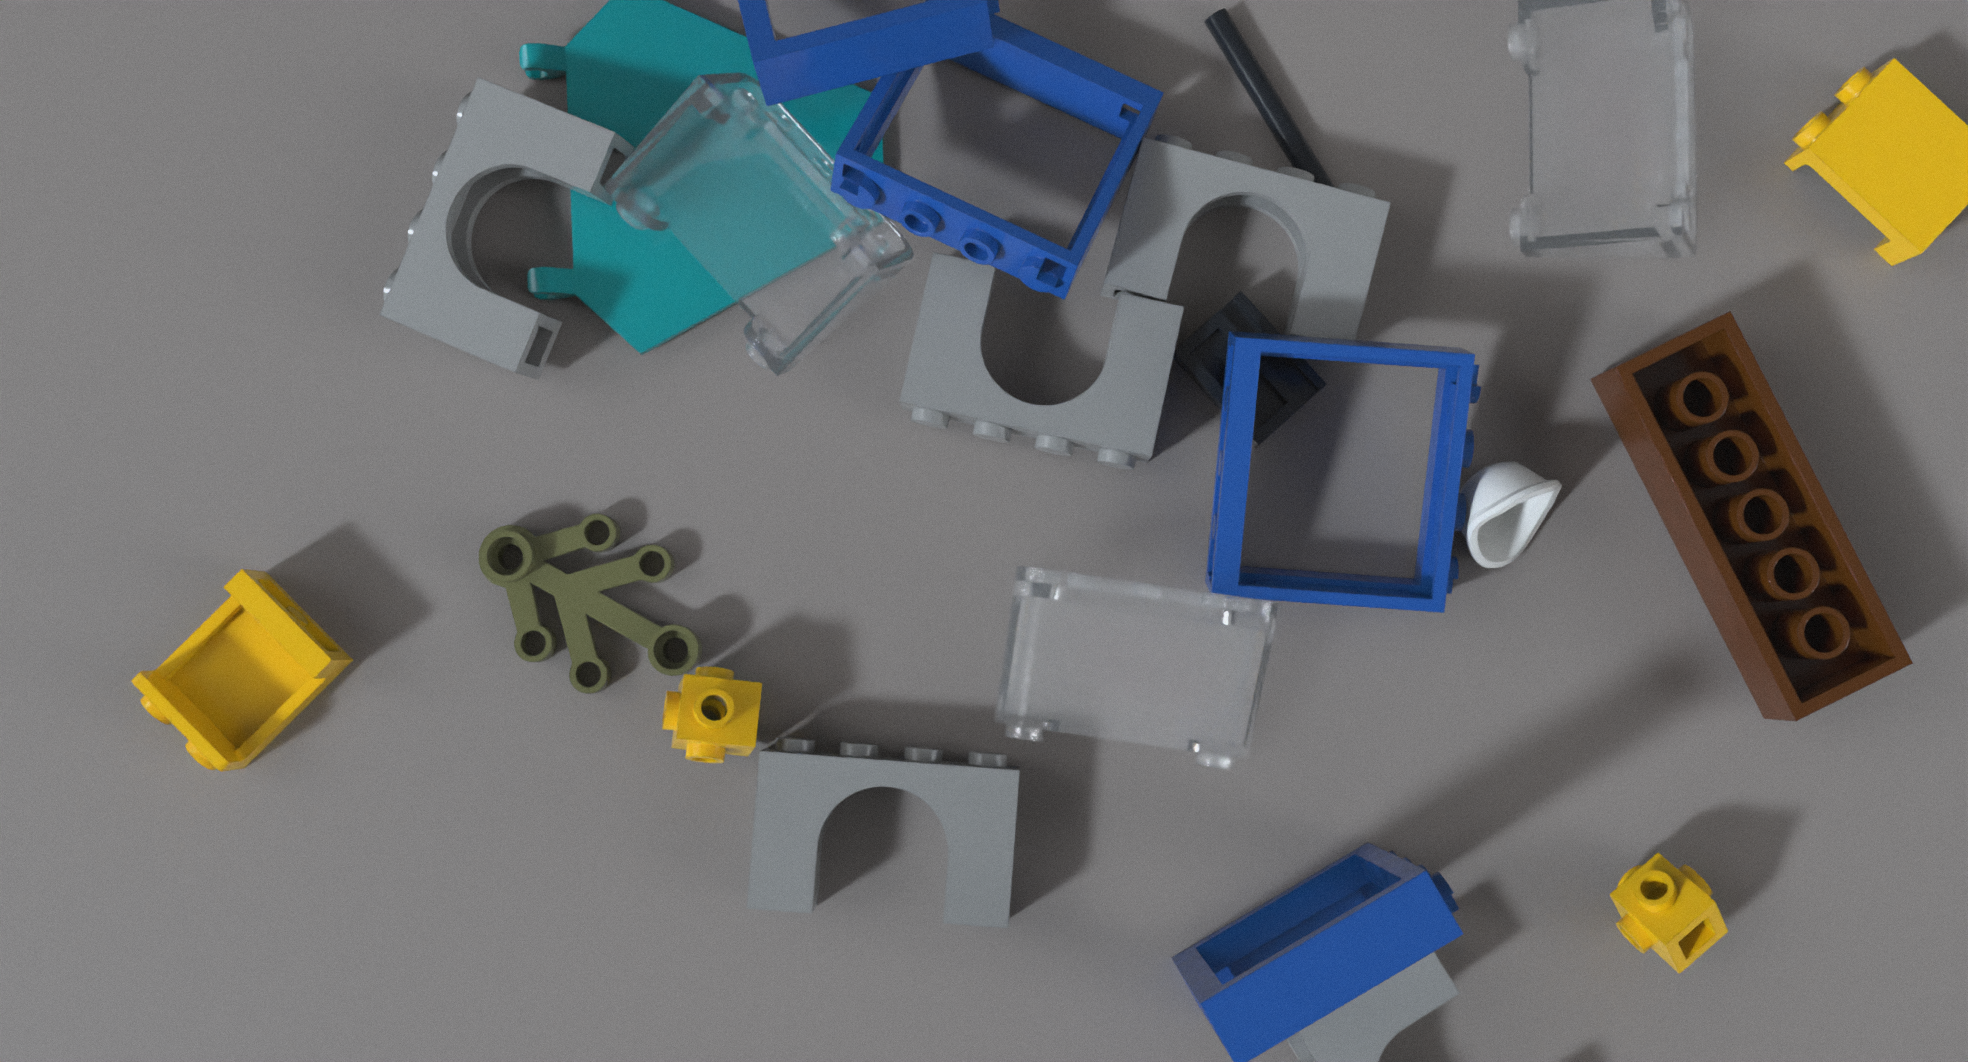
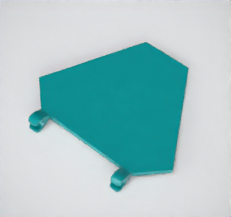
M609 0L565 47L542 43H528L520 47V66L525 70L529 79L549 80L566 76L567 113L611 130L635 147L611 206L570 189L573 269L555 267L532 268L527 274L528 290L539 300H556L577 296L641 355L887 222L886 216L871 209L857 208L848 203L841 195L830 191L836 152L872 93L868 90L851 84L766 106L752 61L747 37L664 0ZM883 138L871 157L884 163Z

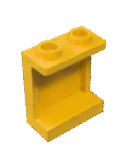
M1893 58L1872 73L1865 67L1854 73L1834 94L1841 103L1828 116L1822 111L1817 113L1793 136L1792 140L1799 147L1784 161V164L1792 171L1803 165H1809L1885 235L1884 239L1874 250L1891 266L1922 254L1968 205V125L1899 61Z
M241 569L223 587L231 596L157 669L140 671L131 680L133 685L144 695L140 701L147 712L164 724H173L187 738L188 742L185 744L188 753L199 764L210 770L217 769L223 772L245 768L353 661L265 571Z

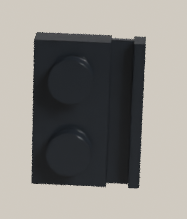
M1242 291L1235 295L1230 302L1175 350L1173 359L1220 410L1222 407L1229 331L1281 335ZM1261 356L1252 445L1255 448L1263 443L1317 392L1327 385L1304 359Z

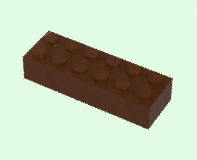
M1731 311L1590 379L1764 719L1798 721L1913 664Z

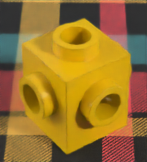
M697 667L695 675L684 674L680 681L678 692L667 690L665 697L662 729L673 730L671 748L686 750L685 758L687 760L702 763H723L725 761V754L748 757L756 747L762 683L734 680V671L720 667ZM702 710L714 712L718 720L707 719L703 715Z
M1660 853L1655 854L1644 865H1637L1628 870L1620 879L1617 888L1609 894L1621 916V919L1615 924L1622 935L1643 954L1650 948L1653 949L1679 974L1728 932L1716 902L1710 897L1713 892L1705 880L1686 864L1677 869Z

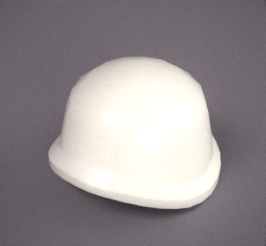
M1515 461L1494 463L1475 473L1459 491V493H1464L1466 497V518L1461 532L1467 540V546L1473 559L1485 568H1499L1514 561L1537 532L1554 504L1562 484L1558 480H1546Z

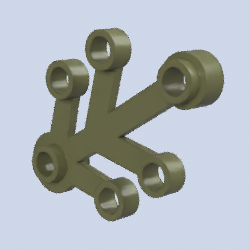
M591 514L585 517L579 525L540 536H535L528 529L516 525H505L494 529L485 537L480 546L479 565L482 573L491 583L506 588L517 630L514 647L521 659L527 662H544L553 656L557 648L555 633L549 627L541 625L533 585L555 597L572 661L569 672L570 682L581 693L601 692L609 685L612 677L610 665L605 659L598 656L588 616L647 648L651 665L662 674L669 676L684 675L698 665L702 656V644L698 635L692 629L676 624L661 627L601 593V591L641 580L650 583L666 581L672 575L675 566L674 558L666 548L653 544L646 545L640 548L634 556L567 574L546 561L583 548L599 553L612 550L620 539V529L614 519L603 514ZM603 521L608 525L610 534L605 543L595 545L589 538V530L596 522ZM516 545L523 553V560L517 568L509 569L504 564L503 555L507 548ZM652 552L660 553L665 564L661 573L656 576L648 575L643 567L645 557ZM534 631L540 632L546 640L545 649L537 656L529 653L526 648V639ZM674 638L683 639L688 646L686 658L678 663L670 660L666 652L668 643ZM589 662L595 663L601 671L599 682L592 687L585 685L580 677L582 667Z

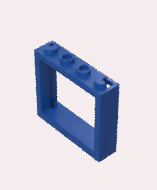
M738 0L752 61L766 106L993 48L989 15L1000 12L998 0H931L777 40L767 0Z
M990 14L994 47L951 58L950 60L1121 139L1067 249L871 158L924 66L880 77L836 152L830 191L841 195L848 203L857 208L871 209L901 223L905 229L917 236L931 237L957 249L972 262L981 265H991L1017 277L1032 290L1049 292L1065 300L1140 149L1142 139L1146 137L1164 92L1002 17ZM1126 104L1130 107H1133L1139 110L1140 113H1134L1124 108V105Z
M1229 331L1205 583L1210 595L1444 613L1446 595L1452 594L1453 579H1458L1459 575L1458 559L1456 556H1451L1454 531H1462L1466 518V497L1464 493H1459L1462 468L1470 467L1474 453V434L1471 429L1466 428L1469 403H1477L1481 392V386L1477 385L1479 365L1474 364L1475 354L1460 347ZM1261 356L1438 368L1414 578L1240 566Z
M1367 842L1173 956L1172 960L1232 1061L1248 1062L1463 935V932L1452 913L1459 910L1451 895L1454 892L1439 872L1431 875L1422 864L1416 866L1407 857H1398L1393 850L1387 852Z

